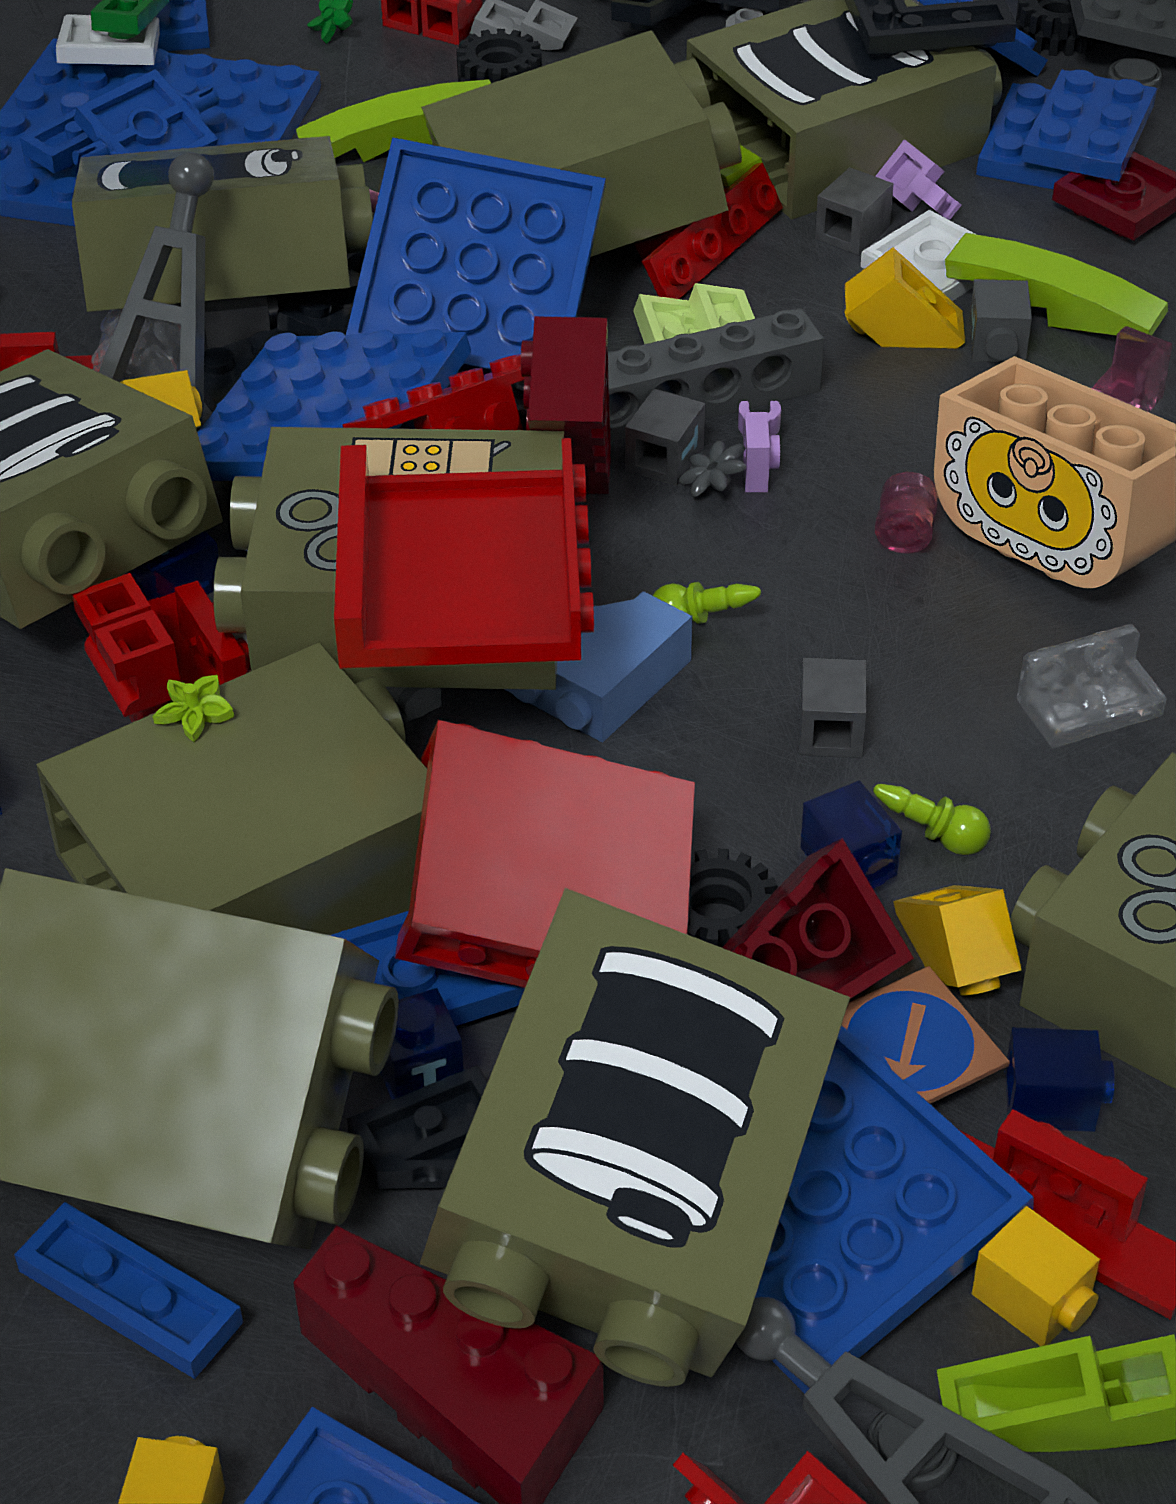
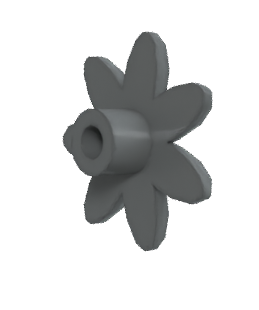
M716 441L710 448L709 458L700 453L691 455L689 460L694 468L687 470L680 476V484H692L690 490L693 497L700 495L709 485L713 489L723 491L732 480L731 474L742 472L746 469L745 463L737 459L745 451V446L743 444H735L726 449L722 441Z

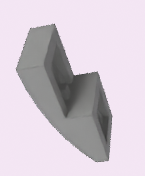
M486 0L474 18L470 34L474 33L481 37V31L488 29L491 34H497V29H505V34H511L513 30L521 31V37L529 34L533 36V42L538 40L542 50L562 49L578 18L539 0L534 1L528 12L501 0Z

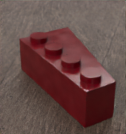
M534 316L533 340H522L521 377H524V409H527L526 430L564 431V438H571L572 464H585L586 494H609L611 426L607 318Z
M843 838L809 855L722 947L846 995L850 999L914 959Z
M336 1226L293 1282L301 1334L368 1394L375 1392L397 1412L398 1421L418 1439L424 1436L452 1461V1469L474 1489L480 1486L499 1504H543L604 1409L603 1363L594 1353L534 1323L525 1328H508L479 1320L463 1312L444 1295L443 1286L446 1281L445 1279Z

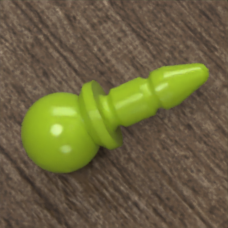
M693 582L689 584L688 588L680 584L664 585L657 589L652 596L691 615L692 621L702 624L707 621L708 612L723 611L729 607L733 609L742 607L757 599L761 595V590L759 587L744 584H731L727 588L720 586L704 590L699 582Z
M877 784L873 789L875 796L890 810L896 813H904L906 818L921 825L927 824L925 837L930 840L940 838L943 846L951 852L961 855L975 854L984 849L989 841L991 828L988 818L980 809L974 806L958 805L954 807L952 799L946 796L935 805L933 801L917 793L911 794L910 790L902 786Z

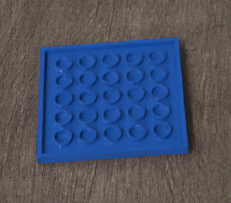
M53 38L0 110V216L75 226L72 198L79 166L76 167L74 164L69 169L54 174L23 155L20 137L134 78H138L156 69L172 87L188 96L205 88L207 85H211L213 87L212 91L216 90L219 95V104L201 112L200 115L202 121L218 138V146L292 139L296 128L301 124L321 89L320 71L304 70L295 65L280 67L257 64L255 61L248 59L237 61L216 59L206 54L184 55L168 53L160 48H157L154 65L57 63L56 44L58 39Z

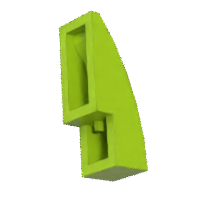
M1174 1334L1096 1351L1091 1336H1085L937 1369L942 1406L1024 1452L1100 1450L1152 1444L1176 1439V1338Z

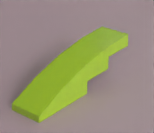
M477 80L441 83L390 93L342 108L296 128L298 139L330 136L334 158L356 148L363 162L388 151L392 137L432 145L422 106L491 84V81Z
M965 233L945 258L947 278L974 281V279L1028 281L1030 306L1047 308L1048 327L1150 340L1168 312V302L1119 276L1069 256L1017 241Z

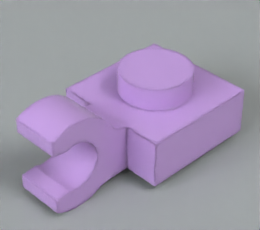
M905 139L875 176L894 183L893 197L912 212L923 200L944 218L950 220L962 206L935 184L945 171Z
M741 401L739 404L738 429L743 435V445L745 446V451L743 452V462L746 465L744 470L745 492H768L769 469H779L780 436L776 435L780 430L781 406L778 401H770L769 413L750 412L748 401Z

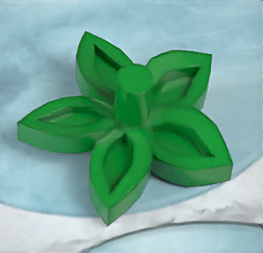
M320 0L319 10L321 15L311 20L307 26L314 31L322 30L321 38L328 44L335 33L336 26L343 31L353 24L352 18L348 14L352 8L353 0Z

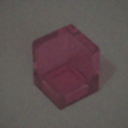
M1124 326L1117 333L1112 366L1096 382L1092 389L1150 412L1163 397L1173 344Z

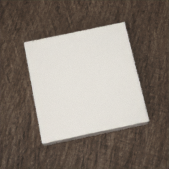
M66 14L56 44L57 63L154 65L160 35L159 18L155 17L134 38L115 39L109 37L108 32L93 31L91 28V15Z
M928 210L863 250L861 254V267L865 269L894 247L951 301H954L971 290L974 281L947 278L945 258L965 233H975Z

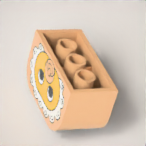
M1015 356L940 395L934 460V482L939 500L947 515L968 536L997 549L999 553L1006 557L1016 558L1043 571L1052 579L1061 580L1080 588L1103 586L1176 541L1175 423Z

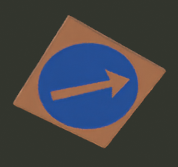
M930 966L848 1003L841 1024L929 1104L1008 1067L1010 1063L1007 1057Z

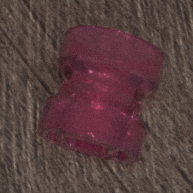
M915 472L897 473L887 479L882 488L880 509L875 523V534L878 541L884 547L894 552L906 554L918 552L927 547L932 540L934 516L937 512L939 500L934 482L928 477Z

